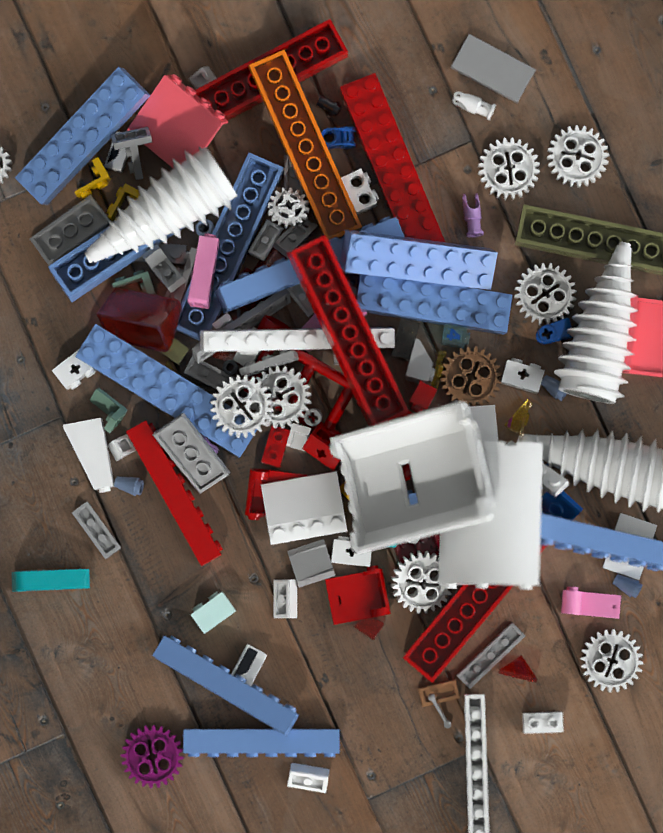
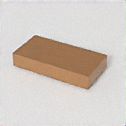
M456 679L418 688L422 707L434 705L428 699V695L431 693L435 695L437 703L460 698Z

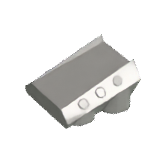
M324 539L287 551L298 587L335 576Z

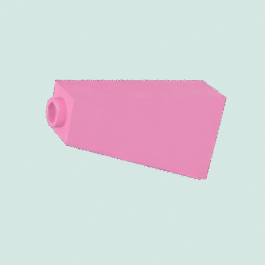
M204 234V236H199L188 297L190 307L210 309L220 243L216 235Z

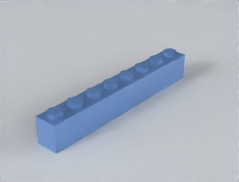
M170 636V638L163 637L152 655L155 659L285 736L288 735L298 718V714L295 713L297 709L289 704H286V706L278 703L280 699L272 694L269 696L262 693L263 689L255 684L252 687L245 683L246 679L238 674L235 677L229 674L230 670L222 665L219 667L212 664L213 660L205 655L203 657L196 654L197 650L188 645L186 648L179 644L181 641L173 636Z
M184 729L183 753H188V757H200V753H207V757H219V753H227V757H238V753H246V757H258V753H266V757H277V753H285V757H297V753H304V757H316V753H324V757H335V753H339V729H291L287 736L275 729Z

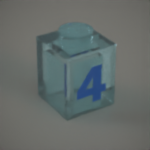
M444 325L441 345L464 349L465 344H469L470 333H467L466 327Z

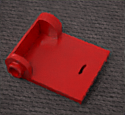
M251 468L245 515L250 520H260V517L266 516L261 484L308 475Z
M378 565L366 567L367 571L325 579L333 625L391 614L382 568L378 569Z

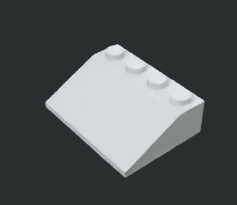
M337 471L261 484L271 545L347 531Z

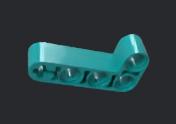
M89 569L11 572L12 592L90 588Z

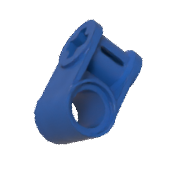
M355 127L326 128L321 132L323 137L329 134L334 138L332 142L325 141L328 149H351L356 147V143H354Z
M565 318L542 326L536 332V340L540 344L545 345L572 338L567 333V330L572 328L570 319ZM545 331V333H549L550 336L547 338L546 336L543 337L542 333H544Z

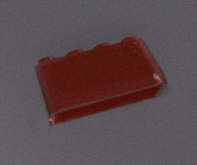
M116 287L97 312V316L105 330L132 346L168 352L174 341L182 306L179 300L175 298Z

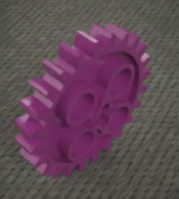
M146 725L144 732L138 728V735L131 733L133 740H125L129 746L122 747V749L127 751L121 754V757L126 758V761L121 764L128 766L124 772L130 771L129 779L136 777L135 784L142 781V787L146 783H149L150 789L153 788L154 783H156L158 788L161 787V782L168 785L167 778L173 781L174 776L172 774L180 773L176 768L183 767L179 763V760L184 759V756L179 755L183 748L177 747L181 741H174L177 736L176 734L171 737L169 736L170 729L164 733L163 726L156 730V725H153L152 729L149 730V727ZM149 739L152 743L153 754L158 756L155 758L157 774L154 773L152 759H148V756L151 754L148 745ZM157 740L164 741L165 748L163 750H158L155 747ZM138 744H143L146 747L145 754L137 753L136 747ZM161 759L169 761L168 769H162L159 766ZM142 763H147L150 766L149 773L141 772L140 766Z

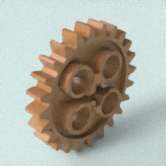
M467 346L466 352L460 348L459 355L452 352L454 358L447 357L449 364L442 365L446 371L440 372V374L445 376V378L440 379V382L446 383L442 389H448L445 396H453L451 402L457 399L458 402L462 401L468 405L476 406V403H478L480 406H483V400L490 403L488 397H496L493 391L500 390L496 384L502 383L501 380L497 379V377L502 376V373H497L500 366H494L497 359H489L491 353L485 356V349H482L479 353L477 347L471 351L470 347ZM462 361H470L471 368L469 370L463 369L461 367ZM479 362V366L474 374L476 381L472 380L467 392L463 393L468 381L466 375H470L475 363ZM486 368L489 371V376L486 378L481 377L478 373L479 369ZM459 377L463 380L464 384L461 387H456L453 384V380ZM472 386H479L481 393L479 395L472 394Z

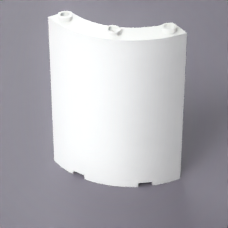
M503 441L481 442L495 500L494 506L491 507L494 518L440 533L438 584H445V588H456V585L476 584V588H488V585H520V589H532V586L539 585L543 443L517 442L510 443V446H507Z

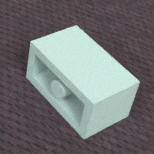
M215 592L208 597L210 601L205 605L200 603L192 609L194 613L191 616L204 634L236 612V609L223 592L220 594Z

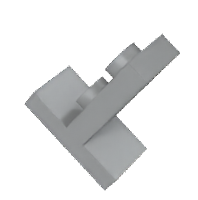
M144 127L111 134L114 149L125 148L127 157L131 159V162H128L130 174L134 173L136 180L143 179L138 145L152 143L149 128Z
M157 244L153 246V249H149L142 255L158 279L171 293L186 282Z

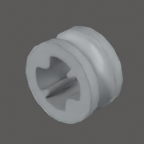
M317 408L309 409L304 414V421L309 426L318 425L323 417L321 411ZM311 412L318 416L315 422H312V419L308 417L312 414Z

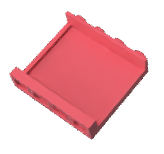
M175 74L163 76L127 129L130 131L148 127L152 143L144 145L173 169V159L181 164L186 160L184 150L194 155L199 151V146L202 149L204 147L207 148L221 126L228 124V121L224 118L225 115L221 111L210 107L209 101L199 98L196 95L197 92L190 86L186 87L181 83L182 79Z
M638 296L630 298L631 307L638 310L637 312L630 313V321L638 326L629 328V335L636 339V341L627 342V349L634 355L625 356L624 363L632 369L623 370L622 373L663 378V301L638 298Z

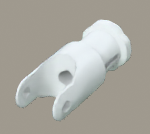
M459 91L454 93L453 103L472 114L477 113L485 116L490 121L496 104H488L481 101L479 97Z

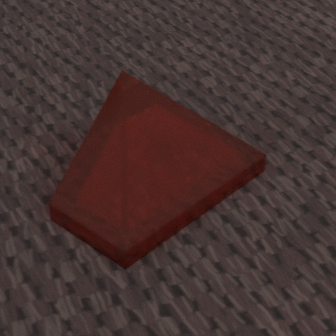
M522 655L498 669V674L537 683V677Z

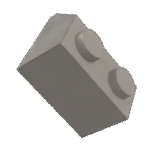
M415 339L405 380L416 383L422 381L428 384V381L432 382L435 368H432L433 362L421 341Z

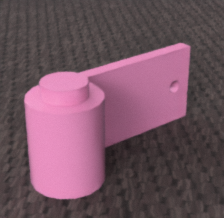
M567 586V590H563L561 613L619 619L621 595L580 592L578 587Z

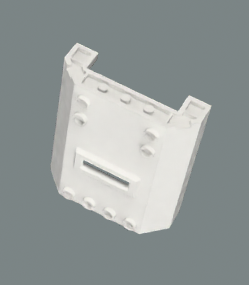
M461 401L330 438L331 454L335 458L341 459L342 462L340 469L342 475L345 476L346 484L344 488L350 500L348 507L354 518L352 525L355 532L350 533V546L355 553H366L494 518L491 507L494 506L495 500L478 425L475 419H470V408L467 403ZM408 463L410 464L418 501L417 504L410 505L402 465Z

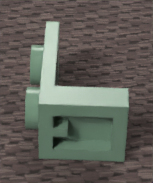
M140 270L133 273L134 276L126 278V276L115 279V282L112 283L113 288L118 289L143 280V283H140L143 294L147 293L149 298L156 296L148 271Z
M100 388L94 391L90 402L108 415L106 418L107 424L104 429L111 433L122 422L128 409Z

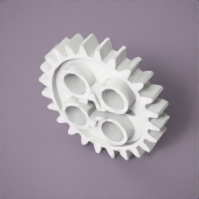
M576 125L574 131L569 126L567 133L561 130V137L557 134L554 137L557 142H550V145L554 148H548L547 150L552 154L547 156L548 160H552L548 167H554L551 173H558L557 180L561 177L564 178L563 184L570 181V187L573 186L574 182L577 183L578 188H580L581 182L585 186H588V180L595 183L594 176L601 178L602 175L599 171L605 172L606 168L602 165H607L609 162L604 159L609 156V153H604L608 146L601 145L604 139L598 140L599 133L593 135V129L586 132V126L579 130L578 125ZM572 141L576 147L569 149L566 147V142ZM590 145L593 147L594 152L587 153L584 147ZM561 152H565L571 155H563L561 154ZM576 153H580L581 158L579 160H576V156H574ZM562 160H569L571 162V167H564L562 165ZM588 164L590 170L584 172L581 170L580 165Z
M504 138L502 144L496 140V146L489 144L490 151L484 150L486 156L480 157V160L484 163L478 164V167L483 170L479 171L478 175H484L480 182H487L484 188L491 187L490 194L496 191L497 198L504 194L505 200L508 195H511L512 200H514L515 194H518L521 198L522 191L528 194V187L534 188L535 185L532 181H537L538 178L535 174L540 173V170L535 168L540 163L534 162L538 156L531 155L534 150L533 148L527 150L528 143L521 146V140L516 144L514 143V138H511L510 142H507L506 138ZM506 152L509 154L510 168H513L511 171L513 185L509 183V172L506 169ZM514 154H519L522 157V160L520 162H515L512 159V156ZM500 157L503 159V163L497 165L493 162V159ZM518 172L523 173L525 179L519 181L515 178V174ZM502 175L506 178V182L503 184L498 183L496 177Z
M542 263L540 269L535 264L534 271L527 268L528 275L521 274L524 280H517L520 287H515L514 290L519 292V294H516L514 298L520 299L516 303V306L522 305L519 312H527L524 318L532 316V323L535 319H538L539 325H541L543 320L548 325L551 319L553 322L557 321V317L561 320L564 319L563 313L569 315L570 312L567 308L573 309L574 307L570 301H576V298L571 295L575 294L577 290L571 289L575 282H568L571 275L565 277L566 270L560 273L559 266L552 269V263H550L548 268H546L545 264ZM546 276L550 277L553 281L552 285H545L543 278ZM556 284L560 285L549 293L548 298L544 296L535 304H531V301L540 297L543 291L547 292ZM529 287L535 288L537 295L530 296L527 293V289ZM554 293H562L564 299L562 301L555 300ZM545 303L548 306V310L541 312L538 309V304Z
M276 366V371L269 368V374L262 371V379L256 377L258 382H262L260 388L267 387V391H271L272 396L268 400L273 401L274 404L270 405L269 408L274 410L278 406L282 407V412L279 415H274V412L268 413L272 418L271 420L265 419L268 427L271 423H273L275 429L278 424L284 429L285 423L292 427L293 420L299 423L297 417L305 418L302 412L309 411L306 404H311L312 402L307 397L312 396V394L306 391L310 389V386L304 385L307 380L305 378L300 379L302 375L300 372L294 375L295 370L293 368L288 372L286 366H284L282 371L279 366ZM281 380H287L285 388L278 387ZM278 394H281V395H282V397H283V400H282V401H280V400L278 399V396H277ZM293 395H297L298 401L294 404H290V397ZM256 403L251 406V409H257L255 413H258L261 406Z
M237 375L236 381L229 377L230 383L227 384L223 381L224 388L217 387L220 393L213 394L217 399L216 401H211V404L216 406L211 409V412L217 414L212 418L214 420L219 419L216 425L218 427L224 425L222 431L225 432L229 429L230 436L234 432H236L237 438L240 437L241 433L247 438L248 432L255 436L254 430L257 429L262 432L260 426H268L265 419H272L268 415L269 412H274L273 409L269 408L274 402L268 400L272 395L271 393L265 394L268 389L267 387L260 388L262 386L261 381L255 384V377L248 381L247 375L244 376L243 380ZM243 388L249 390V394L245 398L239 396V392ZM232 393H235L242 404L247 403L245 408L253 417L252 421L242 409H239L240 406L231 396ZM227 400H232L234 404L230 410L224 408V403ZM256 403L260 404V411L252 413L251 406ZM239 415L245 417V422L242 425H237L235 422Z
M418 551L416 557L410 553L411 559L408 560L406 557H403L405 563L398 562L397 564L400 569L393 570L397 574V576L391 577L396 582L391 584V587L396 589L393 591V594L398 596L396 600L398 603L402 602L403 608L408 606L410 612L414 608L418 614L421 609L427 613L428 608H431L434 612V606L438 605L441 608L440 601L447 602L445 595H451L448 588H445V584H431L438 583L439 558H437L435 553L430 556L428 551H425L424 556ZM419 568V572L416 575H410L412 569ZM437 570V575L434 578H430V572ZM423 579H425L426 582H423L422 585H420V584L418 583V582H422ZM410 587H416L414 593L407 594ZM428 590H435L432 596H426Z
M615 629L611 630V634L604 630L603 636L597 632V639L591 636L590 640L592 643L585 642L588 649L581 650L586 654L585 657H580V660L585 661V664L580 666L581 668H586L583 675H590L587 681L591 682L594 680L593 687H597L600 684L601 691L607 687L608 692H611L614 687L616 692H619V686L626 690V683L633 685L631 679H638V676L635 674L636 671L642 672L638 665L643 664V662L638 661V658L643 656V654L636 652L640 649V646H633L636 642L635 639L628 641L629 634L622 637L623 631H619L618 635H616ZM603 643L610 645V651L607 654L601 652L600 648ZM615 644H617L618 648L614 654V660H616V663L611 664L608 677H605V673L609 667V662L607 661V658L612 657ZM622 649L628 651L629 655L626 660H621L619 657V652ZM598 661L604 664V669L601 672H597L594 668L595 663ZM619 667L623 673L620 678L616 679L613 676V670Z

